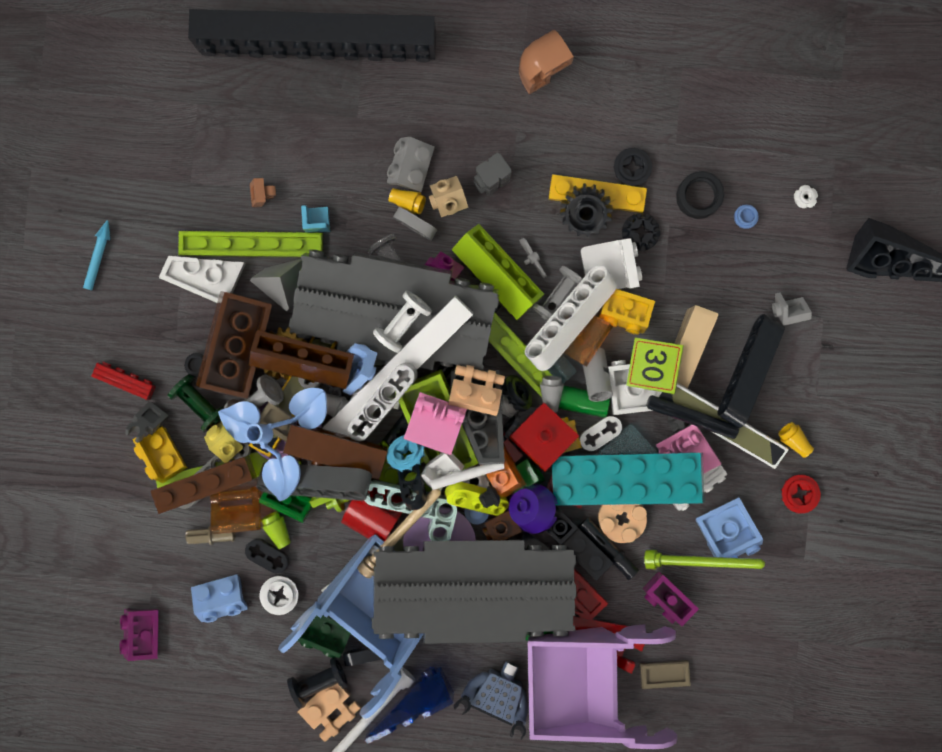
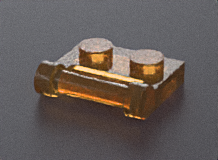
M252 486L251 489L224 491L210 495L212 534L261 530V503H259L261 491L256 486ZM252 499V504L220 507L221 501Z

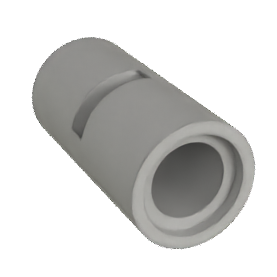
M598 347L589 348L581 353L588 398L594 402L605 401L613 396L605 350Z

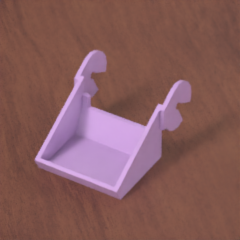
M644 624L625 627L621 632H616V634L603 627L568 631V636H553V633L544 634V636H529L530 740L622 743L628 748L664 749L676 744L677 734L669 728L655 733L654 736H647L646 725L634 726L625 730V724L618 720L617 650L634 649V644L668 643L675 640L676 631L664 626L654 630L653 633H646Z

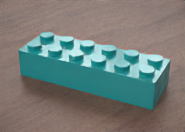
M703 453L560 456L552 464L553 494L558 502L555 505L694 504L705 502Z

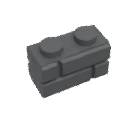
M496 153L488 158V162L484 161L476 167V176L473 177L475 180L473 183L481 194L485 192L486 195L490 196L498 191V187L502 188L510 183L511 168L502 155Z

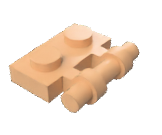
M456 365L455 374L464 376L463 381L453 380L448 405L497 416L502 390L493 388V383L503 385L505 376L496 374V371L493 370L486 372L474 369V366L466 365V367ZM471 379L485 381V386L471 383Z
M337 683L316 693L306 702L304 708L298 710V713L313 729L319 724L325 727L319 736L326 742L331 736L335 737L340 732L339 729L347 721L351 722L356 717L355 714L361 709V706L356 701L348 706L344 701L350 696V693L345 688L342 689ZM338 708L341 714L332 721L328 716Z

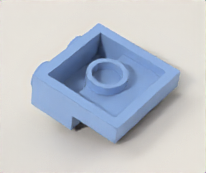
M740 498L696 518V522L714 557L738 558L737 556L744 553L750 556L761 549L759 546L762 545L763 538Z

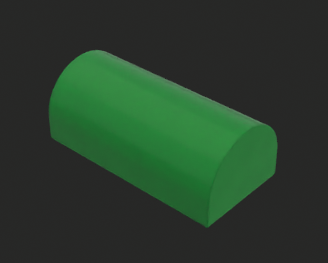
M564 385L558 409L606 418L610 399L600 402L590 401L587 390Z
M263 492L259 499V503L301 523H304L312 508L310 504L311 498L307 496L290 495L287 499L279 501L274 494Z

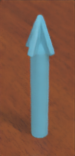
M108 220L95 235L97 236V241L83 285L85 289L93 290L106 242L110 240Z

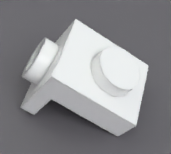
M440 453L426 464L421 477L431 487L430 480L463 470L464 465L453 454Z

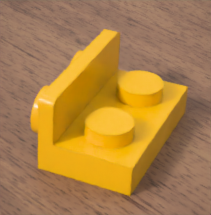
M616 289L602 306L598 320L603 321V324L609 327L619 326L626 328V331L631 334H643L648 328L655 301Z
M160 427L155 433L147 435L139 443L135 442L136 437L133 439L136 446L134 451L145 462L147 467L144 469L151 480L154 479L164 483L187 468L165 427Z

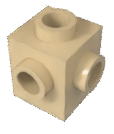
M457 176L447 180H440L436 184L430 185L433 195L429 196V200L433 210L438 209L441 217L453 215L460 210L468 208Z

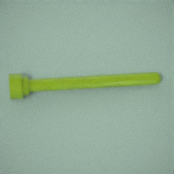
M646 550L645 552L646 569L656 570L657 567H662V565L762 569L765 566V562L762 559L662 555L657 550Z

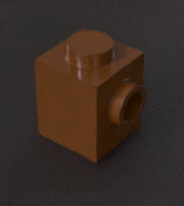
M509 509L498 516L487 519L484 522L486 527L482 528L488 541L506 540L522 532L520 527L512 520Z

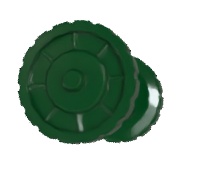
M188 374L170 390L167 396L171 400L179 397L204 421L200 429L203 432H207L219 422L220 416L218 411L224 409V406L216 409L191 385L194 377Z

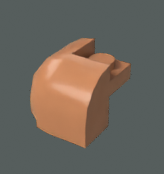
M555 30L533 41L524 49L520 57L519 76L529 95L550 83L552 75L572 64L574 56L562 37Z

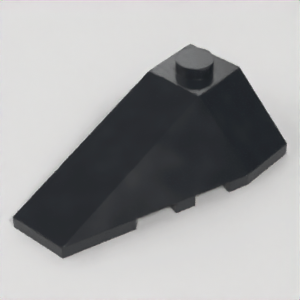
M868 218L855 235L846 269L848 272L866 278L890 276V279L898 280L899 277H913L915 281L942 282V253L888 224Z

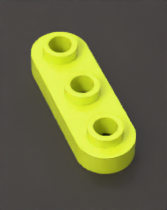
M459 482L449 485L445 489V496L450 505L495 516L504 513L509 507L507 497L499 496L501 501L498 507L495 505L488 508L483 507L479 496L487 491V488Z

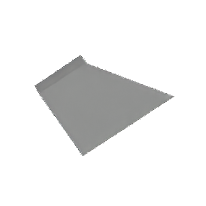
M298 259L264 268L253 276L250 281L284 310L288 311L294 306V293L297 288L299 270L302 268L303 261Z

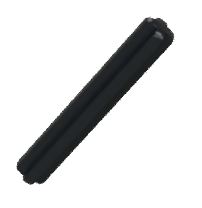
M650 395L647 400L646 406L650 410L722 436L735 439L739 433V428L731 423L654 395Z

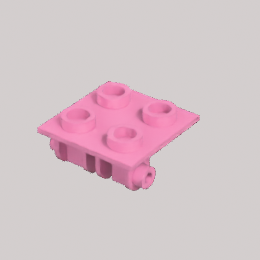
M420 392L404 439L451 455L467 409L448 405L449 402Z
M690 425L656 444L659 450L658 454L703 453L704 473L722 464L700 429L695 425Z

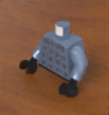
M506 661L501 672L490 669L488 673L482 672L469 680L461 695V699L455 702L454 709L461 703L465 707L462 715L466 714L472 707L511 726L514 721L515 725L510 730V736L513 737L514 730L517 729L522 733L520 738L522 740L526 734L524 725L526 724L528 702L526 691L522 689V683L514 679L519 666Z

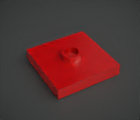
M543 403L510 436V439L546 472L577 440L579 435Z

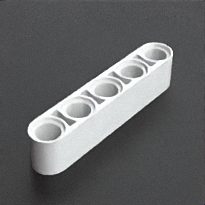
M604 266L593 267L526 346L525 355L538 370L545 371L554 365L616 290V281Z

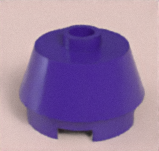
M534 484L514 493L509 502V514L512 520L525 532L532 534L548 530L557 519V517H554L556 512L555 504H558L555 495L546 487Z

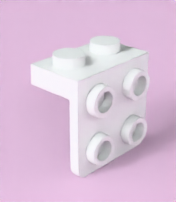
M631 238L586 246L581 249L585 276L593 267L601 265L609 271L616 281V289L640 287L639 281L642 280L640 266L636 267L635 263L638 251L636 243H632Z

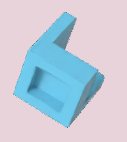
M301 205L302 226L306 233L330 232L328 207L308 208L307 205Z

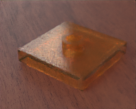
M594 315L563 354L587 367L613 326Z

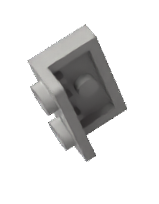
M412 137L400 138L395 144V156L387 171V183L399 185L415 192H422L434 146Z

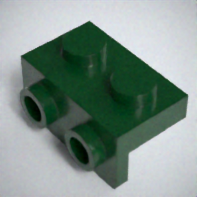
M316 615L297 641L305 648H315L322 651L327 657L341 658L351 633L329 615L327 618L324 615L321 618Z

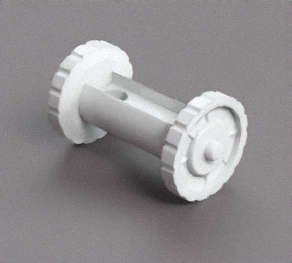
M410 291L404 292L403 298L407 302L385 330L377 327L373 331L375 337L384 346L397 353L402 349L399 340L421 313L429 316L432 312L431 308L421 298ZM414 308V314H408L407 309Z

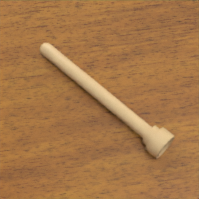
M440 489L431 490L427 495L425 505L418 510H413L380 547L394 546L440 497ZM374 554L364 557L357 567L358 571L366 578H371L374 574L376 563Z

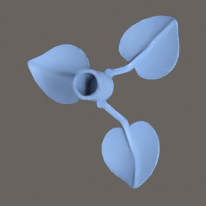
M307 388L296 393L289 404V410L295 417L276 423L259 424L261 420L260 411L255 404L248 401L238 402L218 411L223 426L236 441L260 444L262 449H266L276 456L277 459H270L265 463L262 470V478L265 486L279 501L287 499L295 491L300 480L301 471L295 457L285 456L282 458L279 452L268 446V443L273 438L272 429L295 423L296 421L299 422L301 427L315 429L320 426L327 414V395L323 389Z

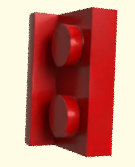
M373 487L372 491H368L370 497L374 498L375 494L383 495V501H386L387 489H385V494L378 493L376 487ZM393 494L391 496V501L394 503H400L403 501L402 498L396 494ZM352 500L341 523L368 539L376 535L385 542L403 512L372 506L364 500Z

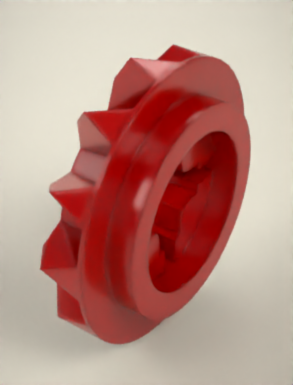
M794 475L785 481L781 489V500L789 510L795 513L810 512L820 501L821 493L817 482L806 475ZM798 487L801 490L810 491L803 495L802 501L798 497H792L797 493Z

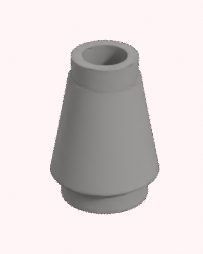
M559 376L542 377V382H540L542 401L554 412H558L564 383H562V378Z

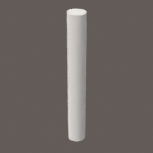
M504 464L480 465L430 480L432 490L502 470L504 469Z

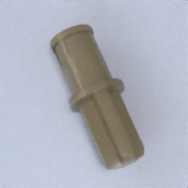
M209 526L207 529L187 530L186 542L187 544L209 543L210 545H213L214 542H234L235 527L213 528V526Z

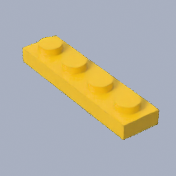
M552 174L548 200H567L565 197L566 192L572 193L574 186L581 188L586 183L587 187H592L595 184L597 190H605L604 197L610 196L611 202L609 204L613 205V209L636 213L644 212L647 188Z

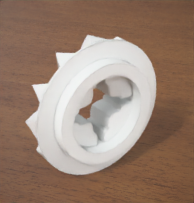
M275 576L268 579L260 590V601L264 609L275 615H283L290 612L298 602L299 592L296 583L283 576ZM284 586L283 594L286 596V599L282 598L275 604L276 595L271 591H279Z

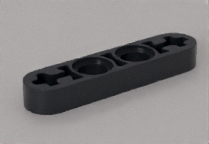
M402 424L394 430L393 441L405 435L408 428L407 424ZM420 459V465H414L412 471L405 469L401 472L397 469L401 498L410 510L422 508L427 499L424 480L421 477L423 471ZM411 472L417 473L413 480L405 481L407 474ZM411 489H414V491L417 494L415 496V500L411 501V499H413Z

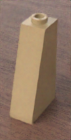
M697 305L687 309L674 343L684 345L677 382L688 388L719 315Z

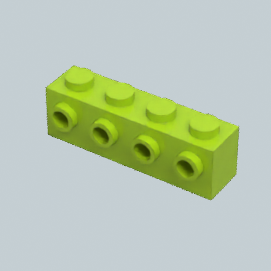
M480 224L469 230L452 248V251L482 283L492 284L494 289H498L499 301L516 320L545 295Z

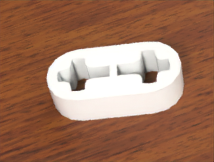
M614 416L603 418L581 433L579 438L581 446L588 451L597 450L621 433V421ZM608 420L610 423L615 422L617 424L614 427V433L608 431L603 434L601 432L607 427L606 422ZM599 433L600 437L594 440L595 445L593 447L590 444L585 445L584 442L587 440V434L594 436Z

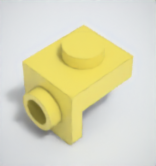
M222 421L218 425L212 426L204 437L209 450L224 463H228L243 449L242 444L236 441L225 429Z

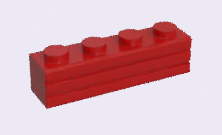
M104 361L96 364L91 377L146 400H151L156 386L152 385V381L144 379V381L140 380L138 375L133 373L128 375L124 369L119 367L114 369L111 367V364Z

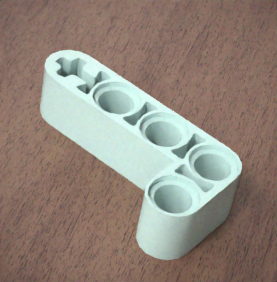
M379 480L371 481L368 491H372L373 487H376L380 494H385V489L388 491L386 493V501H383V495L375 494L373 498L370 497L368 492L367 498L364 500L367 504L407 514L413 511L407 508L403 501L400 503L391 501V496L394 493L400 492V485ZM411 489L413 494V499H411V501L415 500V496L417 494L414 491V489ZM440 495L421 516L430 519L428 534L431 541H450L457 507L451 505L449 513H440L439 507L444 503H448L445 495ZM436 528H445V534L442 537H435L433 532Z

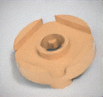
M642 504L601 505L598 512V522L602 532L610 540L617 543H630L635 541L644 532L647 524V513ZM623 512H626V517L629 519L628 523L618 525L617 514L622 515Z

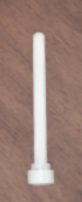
M403 667L400 669L401 678L383 705L369 718L364 719L362 717L332 752H345L401 689L409 688L415 682V678L408 670Z

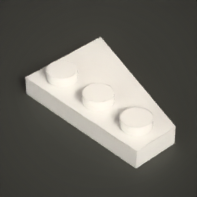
M168 256L159 278L217 303L220 291L233 294L246 263Z

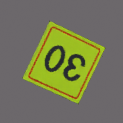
M635 338L626 386L675 394L684 345Z

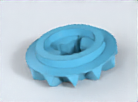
M405 435L394 440L387 452L388 463L393 469H398L401 472L405 469L412 471V467L416 464L420 465V459L425 456V446L405 440ZM408 450H410L411 454H408L406 458H404L402 454L407 453Z

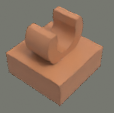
M254 178L250 183L252 207H262L266 199H273L276 196L275 186H264L263 178Z

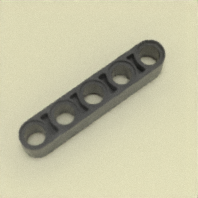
M263 463L256 488L262 492L273 494L263 482L262 470L265 465ZM299 464L301 471L300 480L297 488L291 494L294 496L363 501L367 498L372 474L358 468Z

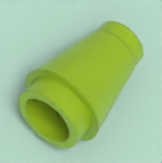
M275 511L261 519L263 524L261 527L278 549L291 543L283 515Z

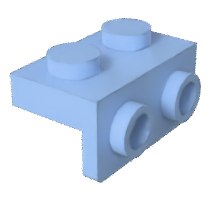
M357 343L347 351V353L354 354L346 389L342 390V392L352 395L357 389H362L367 380L371 381L376 372L374 363L377 352L370 350L366 345Z
M238 574L191 587L193 611L201 622H214L219 617L226 615L235 616L240 614L241 611L248 609L246 602L243 600L241 580Z

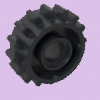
M584 183L581 188L574 186L572 193L566 192L565 197L567 200L561 201L563 208L560 209V216H565L562 219L563 225H569V232L574 230L577 232V236L586 234L587 237H590L592 233L598 235L601 228H607L606 221L612 220L610 212H613V205L609 204L611 202L610 196L604 197V189L599 191L596 189L595 184L592 187H587L586 183ZM583 207H590L593 211L589 214H584L580 210Z

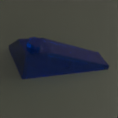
M431 667L421 673L422 677L367 732L365 737L366 744L392 733L397 729L396 725L398 724L406 727L412 724L421 714L426 718L453 704L454 691L441 667L437 669Z

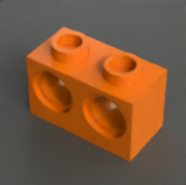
M504 445V469L486 475L498 495L507 497L525 486L526 483Z

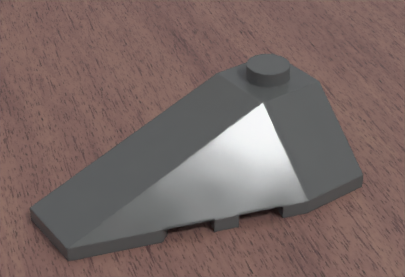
M493 370L496 371V374L500 375L499 370ZM451 371V388L454 379L463 381L464 376L456 375L455 371ZM471 379V383L485 386V381ZM493 383V388L500 389V385ZM501 400L497 416L467 409L463 426L479 465L504 464Z

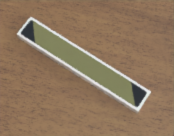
M678 382L675 394L656 391L654 394L656 397L726 421L717 415L719 408L717 405ZM747 423L739 428V433L735 439L714 433L774 469L789 450L785 445Z

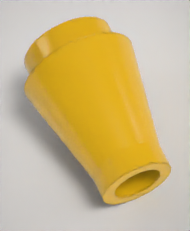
M393 188L389 195V202L412 214L420 215L424 209L426 197L421 195V192Z
M790 422L779 431L780 441L799 453L803 458L813 452L814 448L799 425Z

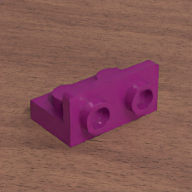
M124 609V615L120 616V629L124 630V639L120 640L119 644L120 654H123L127 661L158 659V609Z

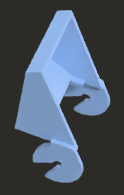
M373 535L364 543L318 597L313 606L301 615L290 628L293 632L278 648L282 653L286 652L301 637L316 615L320 618L323 615L327 618L329 615L384 660V665L390 669V672L370 692L376 697H373L360 709V715L364 719L372 716L389 697L401 678L400 669L423 636V633H419V638H404V634H394L392 639H379V634L373 633L371 621L373 617V576L371 578L364 577L357 567L364 557L372 556L369 550L373 545L379 548L384 543L376 535Z

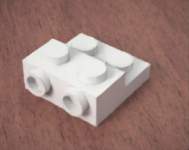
M626 360L611 362L612 366L608 367V373L613 392L611 397L613 415L653 411L647 408L646 403L649 396L654 395L656 391L626 386L630 364L626 365Z

